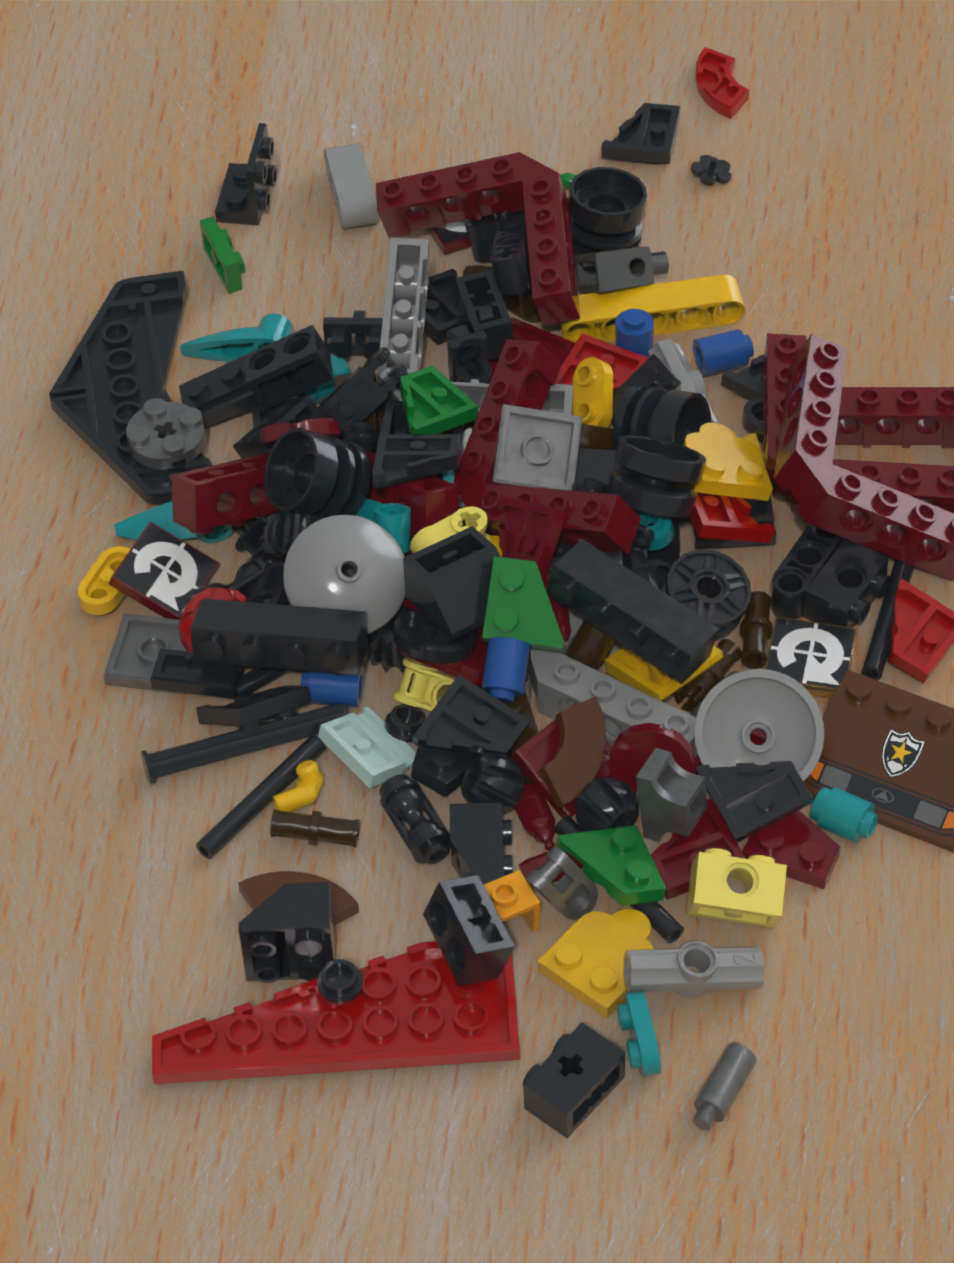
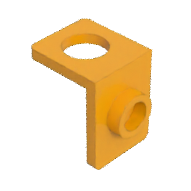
M520 870L484 884L502 922L522 915L532 932L539 930L540 901Z

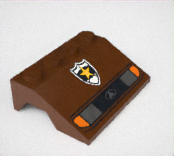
M847 670L831 698L823 717L824 745L821 756L812 773L803 781L811 796L815 800L823 787L831 790L834 787L840 788L874 803V813L879 816L877 824L954 853V708Z

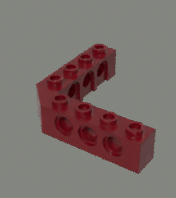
M521 152L376 183L377 212L389 239L390 237L397 238L411 235V231L435 226L444 228L449 223L473 218L477 221L482 220V216L506 211L515 213L525 210L532 299L543 326L580 319L569 200L558 172Z
M767 333L762 364L763 461L773 487L771 493L774 495L777 493L781 494L791 503V509L802 518L797 511V508L800 506L799 502L790 490L783 492L774 479L790 363L806 342V336ZM833 459V465L954 513V466Z
M811 334L790 363L774 473L775 481L783 492L791 491L800 504L797 511L806 523L953 581L954 513L833 465L847 348Z
M506 339L454 476V483L458 485V491L465 506H474L485 511L488 518V526L485 531L489 535L499 536V531L505 530V511L498 509L500 496L558 508L567 513L558 539L559 541L573 548L583 539L601 552L622 551L623 554L628 555L641 517L618 495L492 483L502 405L542 410L550 386H554L562 366L538 341Z
M842 387L835 445H863V448H871V445H902V448H910V445H941L942 448H954V387Z
M270 452L172 475L173 522L189 528L191 533L207 534L214 530L213 527L221 525L239 526L245 524L246 519L254 517L267 518L272 514L279 513L280 510L270 504L264 487L265 465ZM366 452L371 468L370 488L366 499L382 504L398 503L408 506L411 509V535L415 536L421 529L443 520L458 510V485L432 475L383 488H373L372 472L376 453Z

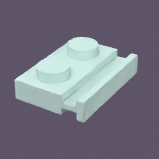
M368 706L363 708L362 713L358 715L352 712L320 726L318 737L369 788L380 785L395 775L403 774L404 770L408 768L412 770V764L416 752L405 741L392 737L386 731L385 722Z

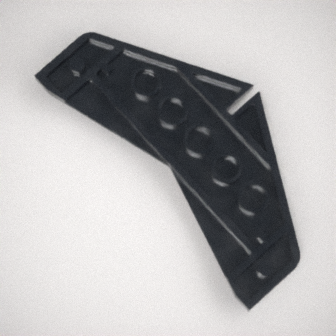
M184 270L126 278L118 281L113 286L49 393L52 410L145 502L155 505L172 501V475L212 466L209 458H205L201 452L194 460L185 463V459L173 462V468L170 469L146 467L137 462L133 457L126 435V428L130 419L143 409L146 401L160 398L165 402H172L164 388L187 297ZM162 433L159 435V438H165L166 435H172L173 433Z

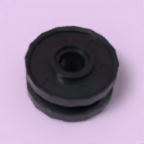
M698 549L684 553L672 564L661 589L662 592L719 628L715 641L726 638L738 627L751 599V585L744 569L730 556L716 550ZM700 593L706 594L710 598H706L702 596Z

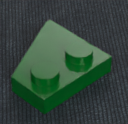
M433 365L400 377L399 390L410 434H439L476 420L479 406Z
M494 556L482 635L483 642H488V639L493 637H506L525 641L530 644V648L564 652V640L535 561Z
M637 825L558 835L556 847L561 849L566 855L570 853L584 865L583 872L592 882L604 887L607 894L621 906L662 901L664 899L665 884Z

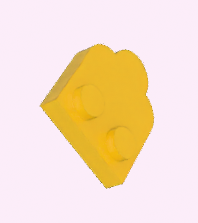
M705 423L700 427L699 432H693L686 436L683 446L699 452L707 460L702 480L690 484L696 493L763 501L769 500L773 487L765 469L760 450L755 444L737 437L730 428L719 423Z
M622 909L612 915L601 911L589 912L583 915L537 961L538 972L605 1018H608L617 1009V1004L624 1002V994L631 993L625 987L623 978V957L626 950H654L652 944L648 941L651 934L650 921L644 913L635 909Z

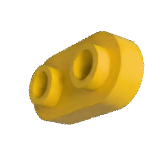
M589 357L581 361L573 376L572 415L581 416L582 424L608 428L613 415V371L608 363L595 357Z
M124 546L108 548L95 561L78 586L80 606L85 612L92 615H104L112 612L119 605L125 594L110 586L109 581L131 550L130 548Z

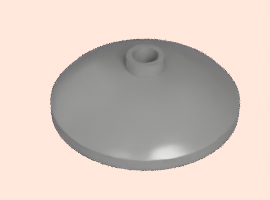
M336 515L321 519L303 530L288 551L283 570V584L286 597L291 606L366 611L367 632L369 635L386 625L397 613L404 600V554L392 535L371 520L353 515ZM346 564L352 565L356 570V575L353 577L344 576L341 572V567Z
M745 670L723 679L704 698L695 721V747L701 764L710 765V768L736 766V763L767 765L770 762L792 761L802 780L805 781L814 770L822 753L824 745L823 718L812 695L795 679L773 670ZM754 731L763 732L766 736L765 743L762 745L753 744L750 740V734Z

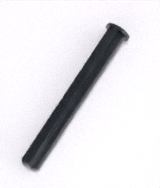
M337 703L263 723L260 727L250 730H236L147 754L146 750L141 751V757L149 784L154 783V778L307 738L311 735H318L322 724L349 713L344 703Z

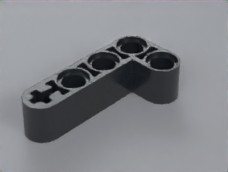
M525 210L515 213L506 211L482 216V220L477 221L474 218L468 219L465 222V227L474 260H491L501 295H517L530 289L531 276Z

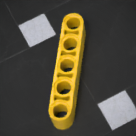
M715 275L578 295L580 319L561 322L560 327L563 338L575 343L582 333L605 342L615 341V320L621 312L629 309L644 310L652 316L654 320V336L731 325L741 320L746 310L737 280L730 275Z

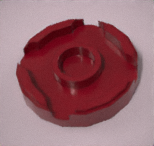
M333 418L304 419L300 423L286 424V422L268 425L261 430L262 446L273 447L281 435L294 428H304L321 433L329 438H338L341 436L339 422Z
M643 723L633 725L618 735L610 750L608 769L612 778L620 779L627 783L636 795V776L655 748L671 752L675 762L682 769L690 773L694 772L696 759L691 745L681 733L672 728L670 731L660 728V724Z

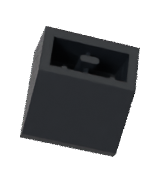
M471 526L404 557L406 597L451 640L484 626L494 556L500 557L497 548Z
M330 882L284 884L239 922V937L246 981H259L262 983L295 979L311 981L318 978L327 963L336 960V929Z

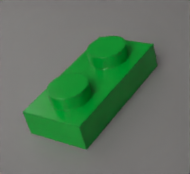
M213 216L199 220L203 249L228 294L242 290L241 274L245 273V265L241 254L238 251L233 252L227 230L220 229Z

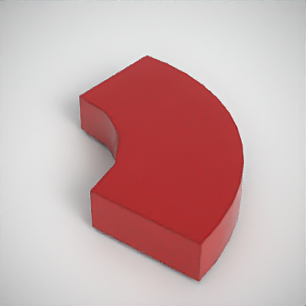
M704 47L696 63L695 80L697 90L710 108L732 119L749 99V89L738 84L732 76L735 69L734 57Z

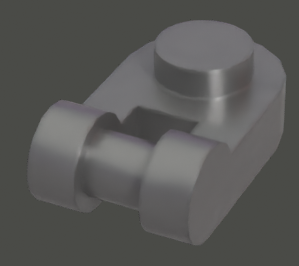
M553 846L546 854L548 860L538 871L533 869L525 879L558 912L570 920H579L583 915L591 912L596 905L598 889L569 856L558 847ZM562 871L564 876L553 886L551 882Z

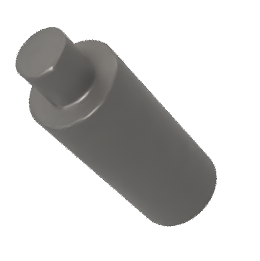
M731 1043L726 1047L695 1100L694 1106L698 1112L693 1122L700 1129L709 1130L714 1121L721 1122L724 1120L757 1063L754 1053L745 1046Z

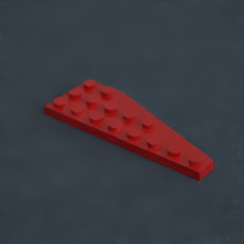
M420 942L406 947L407 953L386 960L384 955L368 960V966L359 969L363 978L362 991L350 1002L336 1004L325 1000L318 991L317 979L274 993V999L252 1007L250 1002L233 1007L234 1013L208 1022H206L205 1018L164 1031L152 1036L153 1083L155 1085L520 1060L512 953L498 979L458 986L437 942Z

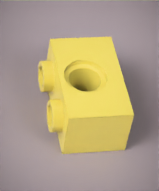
M717 848L699 852L691 864L686 915L774 928L782 917L787 865L777 864L773 858L763 855H753L748 857V859L732 857L731 852ZM727 879H740L745 884L747 892L743 894L733 892L727 884Z

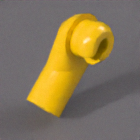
M307 760L298 764L296 773L299 778L296 780L294 788L272 796L275 809L292 812L312 804L317 799L324 782L323 772L319 771L317 762Z

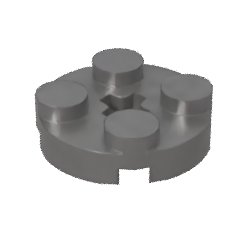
M160 398L146 401L143 409L130 419L126 428L128 446L132 450L133 457L140 464L153 469L173 468V462L185 459V463L194 460L202 452L206 442L202 414L198 409L191 408L182 403L165 402ZM162 433H173L172 435H166L165 438H159V435Z

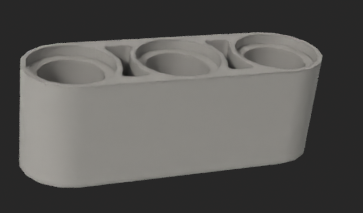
M361 144L324 149L328 179L342 229L379 223L376 198Z

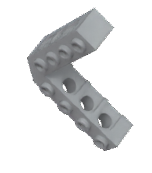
M390 237L380 348L384 346L391 353L388 360L378 368V384L388 375L391 369L400 364H403L408 369L406 375L421 370L430 270L429 239ZM471 379V383L452 382L479 406V413L489 384L479 383L477 379ZM400 381L387 393L388 397L385 399V402H387V399L402 401L399 390ZM551 385L542 410L572 415L573 385ZM475 420L463 424L462 433L467 428H473Z
M646 549V550H643V552H644V554H645V556H646V559H647V549ZM570 609L568 611L571 633L568 641L564 642V652L530 648L527 670L533 687L538 713L555 720V716L558 713L568 709L574 703L579 704L596 696L604 717L606 741L611 747L614 745L618 735L629 727L643 723L660 724V728L668 731L672 728L681 733L691 745L694 756L698 755L694 740L696 717L567 656L566 651L584 620Z

